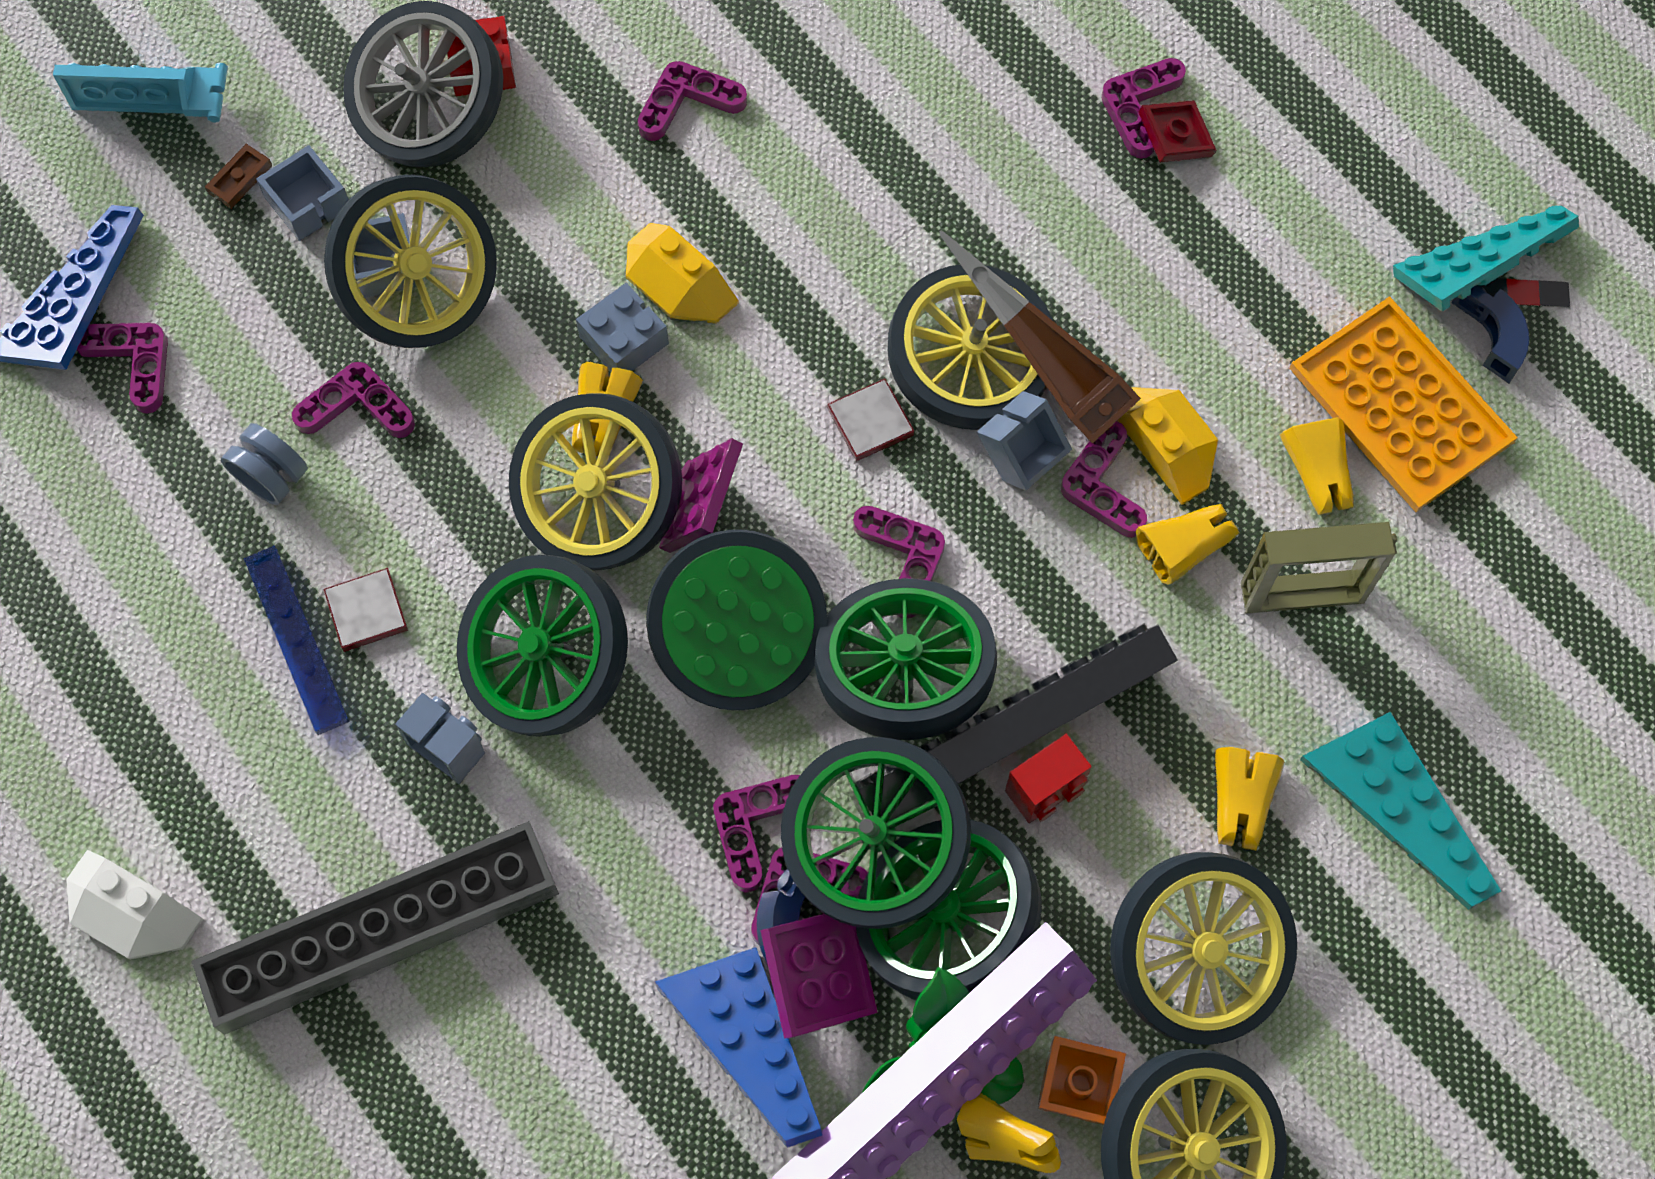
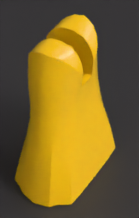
M586 362L580 366L577 395L603 393L619 396L633 402L643 380L633 371L621 368H612L611 375L609 376L607 366ZM590 420L592 436H596L594 448L597 457L610 420ZM580 423L573 427L572 447L576 452L585 454ZM619 425L615 440L617 438L621 425Z
M1338 417L1292 426L1280 434L1281 440L1301 476L1311 503L1318 515L1332 512V497L1339 511L1353 508V490L1347 461L1343 419Z
M1217 504L1179 517L1140 526L1136 529L1137 545L1148 561L1155 558L1152 567L1163 584L1169 585L1185 575L1207 556L1229 543L1239 534V531L1233 521H1227L1215 528L1213 527L1227 515L1222 504Z
M1235 747L1218 748L1215 751L1218 844L1233 846L1237 824L1244 826L1242 830V848L1256 851L1262 838L1270 805L1285 762L1281 757L1274 754L1256 752L1249 759V750Z
M982 1093L961 1106L957 1122L961 1134L968 1137L965 1140V1146L970 1159L1015 1163L1043 1173H1053L1060 1169L1062 1161L1058 1148L1055 1146L1056 1142L1052 1132L1017 1118Z

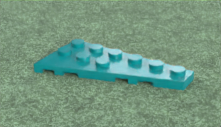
M1551 206L1546 211L1533 216H1523L1516 222L1492 227L1488 232L1464 237L1457 243L1436 247L1433 251L1420 256L1408 257L1405 261L1393 265V274L1395 278L1443 312L1450 307V301L1457 296L1460 299L1466 298L1471 294L1470 288L1475 285H1487L1519 265V258L1527 254V256L1532 257L1539 252V246L1543 243H1555L1579 228V216L1563 206Z
M1391 712L1301 757L1300 761L1308 768L1311 766L1319 773L1327 785L1332 789H1337L1351 802V806L1390 841H1395L1409 853L1407 855L1409 858L1427 869L1436 877L1435 881L1468 910L1501 892L1495 879Z

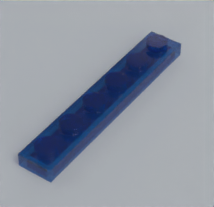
M274 545L243 558L316 734L321 735L350 722L276 546Z

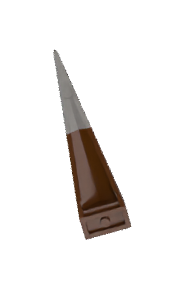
M940 231L941 238L1068 418L1091 443H1094L1141 398L1118 373L1031 304L944 231Z

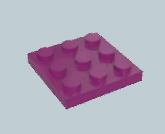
M731 438L685 463L682 469V493L678 511L668 532L660 542V549L672 553L700 537L713 533L743 443Z
M826 914L760 930L784 1039L878 1013L866 958L859 945L855 926L844 924Z

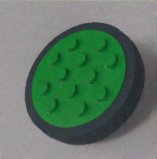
M726 530L711 533L694 540L679 550L658 575L650 593L646 613V627L650 648L658 666L667 679L693 700L710 707L725 710H750L764 707L777 702L794 691L813 670L818 633L821 627L827 626V608L823 590L808 563L784 542L767 534L749 530Z

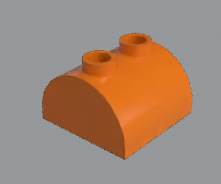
M1054 1036L1043 1075L1038 1109L1104 1125L1108 1109L1120 1087L1126 1053Z

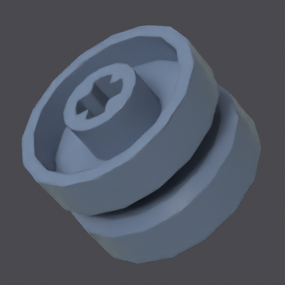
M250 423L239 437L243 447L231 446L220 461L224 468L248 490L261 499L278 506L290 491L286 482L297 483L308 470V466L300 455L277 435L258 424Z

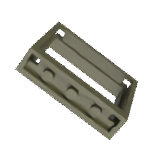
M1379 522L1264 532L1240 582L1245 614L1364 604L1386 568L1389 567L1391 560L1397 554L1395 546L1397 536L1394 533L1391 534L1390 523ZM1356 560L1351 570L1278 576L1282 566Z

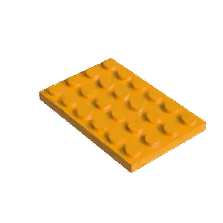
M1390 296L1293 361L1289 368L1332 418L1338 417L1343 419L1345 433L1415 513L1514 444L1518 438Z

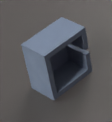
M310 145L256 178L266 201L299 241L323 226L321 220L324 218L327 222L335 219L340 209L349 200L345 188Z
M397 214L407 241L410 243L411 233L405 214ZM389 216L368 221L371 226L399 249H402ZM366 228L362 229L354 251L391 257L395 253ZM354 255L353 263L356 281L394 266L389 260ZM399 271L359 287L364 298L382 294ZM404 280L395 291L403 290ZM413 280V288H415L417 286L415 284V281Z
M627 282L576 319L579 337L610 371H612V368L633 371L669 344L667 326L649 306L645 308V302Z
M1022 391L1002 409L1005 415L996 414L977 431V434L1002 480L1027 491L1072 450V447L1047 399Z
M422 692L395 725L410 748L457 784H460L485 754L481 744L482 738L476 733L478 728L464 716H461L459 719L454 717L449 712L451 710L449 705L439 697L434 696L431 699Z

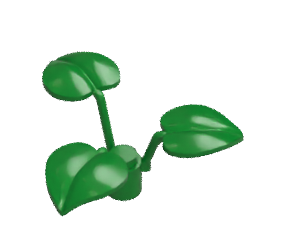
M937 967L931 981L915 1002L913 1015L906 1024V1030L913 1040L909 1043V1048L914 1046L969 994L964 984L956 976L943 968ZM901 1057L892 1058L882 1064L871 1076L862 1093ZM1015 1057L1003 1073L996 1075L983 1087L981 1093L999 1105L1012 1099L1021 1090L1025 1082L1023 1068L1018 1058Z

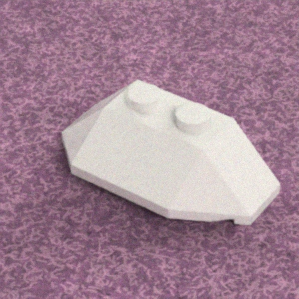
M89 850L85 852L66 879L70 924L129 960L168 951L183 950L203 921L202 917L164 892L110 860Z

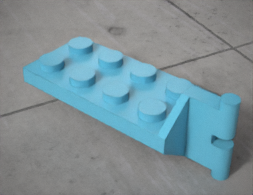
M70 63L68 65H55L53 76L72 110L180 113L185 116L207 117L209 121L216 123L220 121L224 97L221 93L225 91L228 66L224 63H216L215 68L185 67L179 69L169 66L147 68L138 65L116 67L106 64L85 66Z

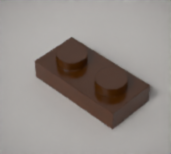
M246 143L205 186V189L209 195L232 209L257 183L256 178L266 173L272 167V163L269 158Z

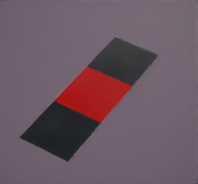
M1496 278L1487 285H1479L1492 297L1502 289L1517 305L1570 307L1569 282Z

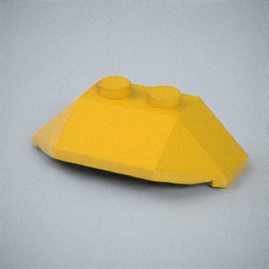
M649 223L628 242L626 279L670 318L707 321V323L716 324L739 304V300L716 266L671 226Z
M1132 387L1141 399L1117 421L1125 427L1129 437L1177 500L1183 505L1209 488L1218 439L1180 390Z

